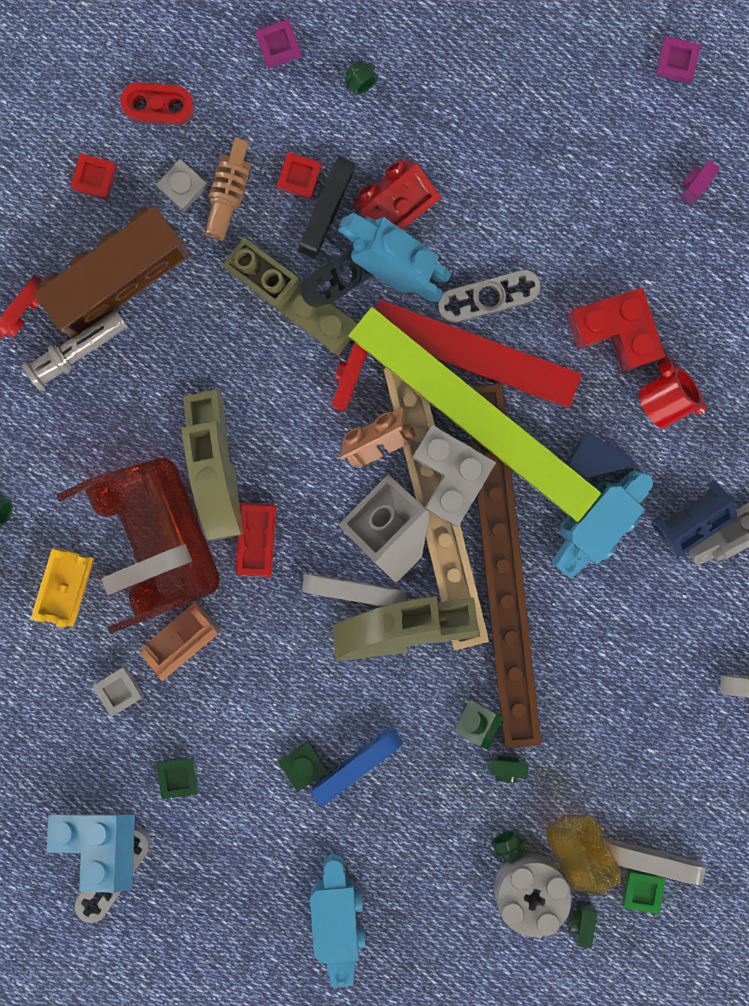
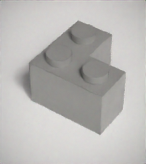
M431 425L412 457L413 460L442 476L424 508L453 526L458 527L496 462Z

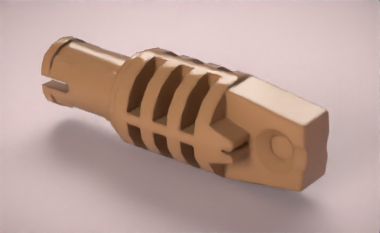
M235 138L230 156L224 154L220 156L209 194V202L212 204L204 232V235L210 238L224 241L232 213L241 205L252 163L244 161L249 144L248 141Z

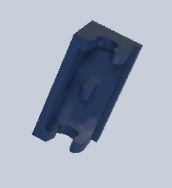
M714 480L707 484L709 489L706 494L666 521H663L660 517L653 520L655 532L677 558L738 518L733 498Z

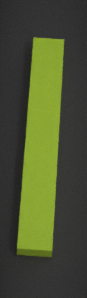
M373 307L369 309L348 335L351 340L576 522L580 521L601 495V492Z

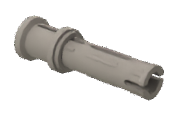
M114 309L111 313L87 327L60 346L57 344L54 346L50 345L47 347L48 352L31 363H23L22 367L36 388L42 391L45 389L46 383L61 373H70L73 363L97 349L123 330H127L128 326L118 311Z

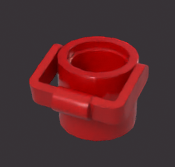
M666 355L665 358L657 362L662 376L639 390V400L646 415L661 429L668 428L693 412L696 415H700L707 408L693 378Z

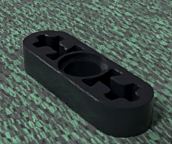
M338 156L298 248L299 253L316 259L354 174L355 162Z
M353 247L304 278L301 283V295L309 306L321 307L331 304L373 276L372 273L352 261ZM341 263L347 264L352 271L350 282L344 281L340 276L339 268ZM329 281L332 286L322 290L321 295H317L315 289L318 288V284Z

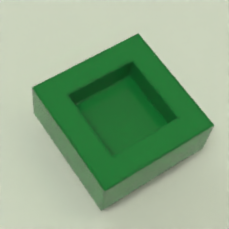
M627 869L622 906L626 909L660 914L666 878Z

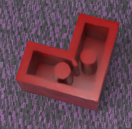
M643 287L573 309L567 315L577 349L579 350L612 339L622 372L630 371L665 358Z

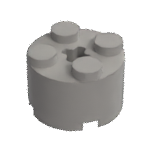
M523 853L518 859L504 863L496 874L494 881L495 899L503 921L512 930L529 937L550 936L558 931L569 915L571 892L562 872L551 859L539 853ZM537 889L539 894L533 896L532 899H527L525 894H532L533 890Z

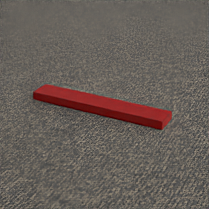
M378 301L375 310L439 362L567 409L570 408L582 375L581 373L388 302Z

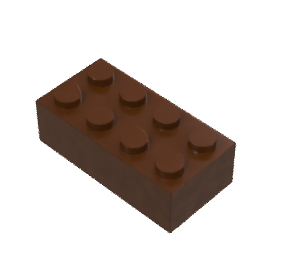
M155 205L150 209L144 207L130 217L129 221L131 223L120 231L114 229L105 234L99 240L101 245L90 253L84 251L76 255L69 262L71 267L60 275L53 273L40 282V289L33 294L60 331L73 338L111 313L112 310H117L191 256Z

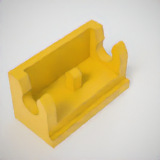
M53 548L30 619L38 622H52L61 628L74 627L95 558L64 548Z

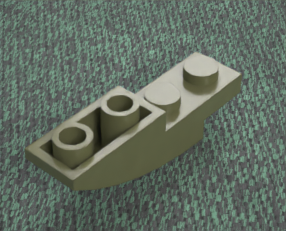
M245 237L222 264V267L337 356L351 340L348 335L357 325L355 321L332 304L321 307L309 306L301 295L302 281Z
M215 389L183 396L186 427H181L191 489L206 540L214 541L243 535L236 469L229 458L222 393Z
M436 596L420 598L380 607L346 619L333 626L335 660L338 662L408 652V646L479 637L474 597L438 602Z

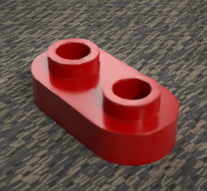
M136 82L128 85L120 97V104L124 113L135 122L182 125L188 122L194 113V102L190 93L185 88L177 85ZM138 100L147 101L145 108L141 110L135 108V103ZM181 103L183 105L181 111L177 113L170 111L172 104Z
M36 274L33 275L1 315V340L6 334L13 338L23 326L25 321L20 316L28 306L33 310L39 306L40 303L33 293L40 289L39 284L42 279Z

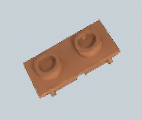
M404 407L393 413L385 412L381 414L373 423L363 428L356 427L350 430L343 437L339 458L341 460L348 458L349 463L353 467L357 465L363 467L383 457L384 452L380 448V444H383L389 453L410 444L411 439L416 436V433L411 424L404 425L403 423Z

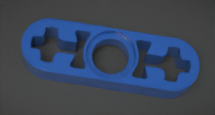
M393 727L387 729L318 781L309 792L320 806L325 805L394 753L403 744L402 739Z

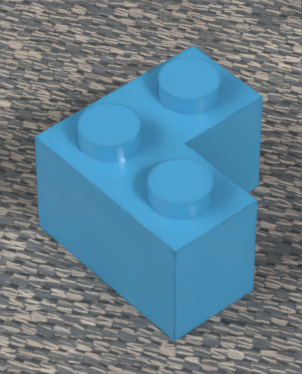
M48 815L47 853H81L79 892L115 893L132 890L135 815Z

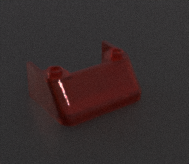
M157 458L91 477L56 495L58 502L87 494L92 508L99 515L111 517L119 514L138 563L186 544L192 562L132 587L129 594V602L134 616L109 626L110 634L195 601L217 590L220 581L219 573L179 471L169 459Z

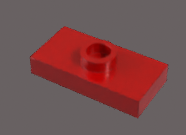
M355 342L347 363L340 361L334 377V381L340 384L332 403V409L343 413L347 411L368 353Z
M240 502L243 535L237 538L235 575L272 577L277 505Z

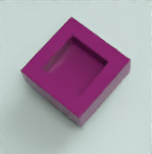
M289 19L255 31L268 69L302 57Z
M665 36L655 76L690 84L694 77L701 44Z
M710 160L701 169L695 165L682 182L687 188L680 198L689 205H692L702 195L721 168Z

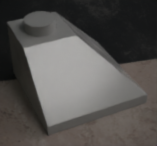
M388 474L338 526L377 566L397 583L422 557L430 513Z

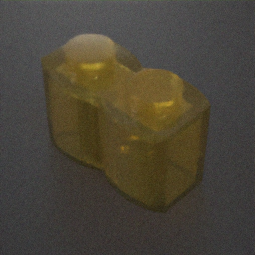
M564 815L546 827L549 844L554 853L562 859L564 875L575 891L603 895L621 882L617 861L605 848L601 828L590 815Z

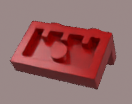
M406 159L404 161L398 160L390 165L385 171L386 176L378 183H370L362 188L357 194L358 199L352 203V206L364 218L370 217L377 220L385 217L403 230L441 199V196L418 163Z

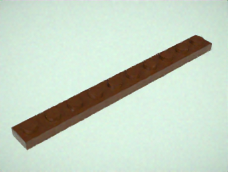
M502 384L471 387L505 414ZM470 436L471 448L496 462L477 494L500 715L504 716L501 721L504 747L507 749L541 745L511 468Z

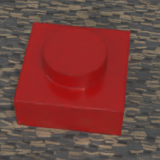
M287 152L277 183V190L312 200L321 173L322 163Z
M80 153L70 188L78 193L108 200L117 170L116 163Z

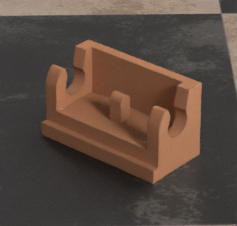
M195 601L140 648L142 650L140 654L158 675L159 679L163 681L222 630L199 603Z

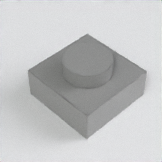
M181 159L156 184L157 188L183 212L208 187L207 183Z
M126 666L92 686L111 717L144 697Z

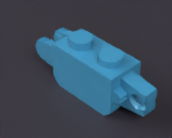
M353 213L342 218L338 231L354 243V249L351 254L352 261L396 291L403 293L414 291L428 301L439 303L443 292L430 282V278L435 280V282L447 283L451 273L437 262L439 256L385 217L374 220L370 217L362 218Z
M631 468L624 475H621L615 484L609 481H597L594 487L601 492V495L580 521L576 522L568 515L560 524V535L565 539V542L552 560V564L563 574L572 578L591 561L598 565L602 560L610 557L616 549V543L625 533L630 532L637 526L640 520L639 516L645 511V508L640 503L649 494L648 491L654 487L651 475Z
M334 851L326 855L324 859L323 880L317 881L311 888L310 907L314 957L320 963L327 964L331 986L347 987L353 986L355 961H359V948H365L364 925L357 926L356 912H363L361 889L354 890L353 878L346 879L344 857L341 854L334 853Z

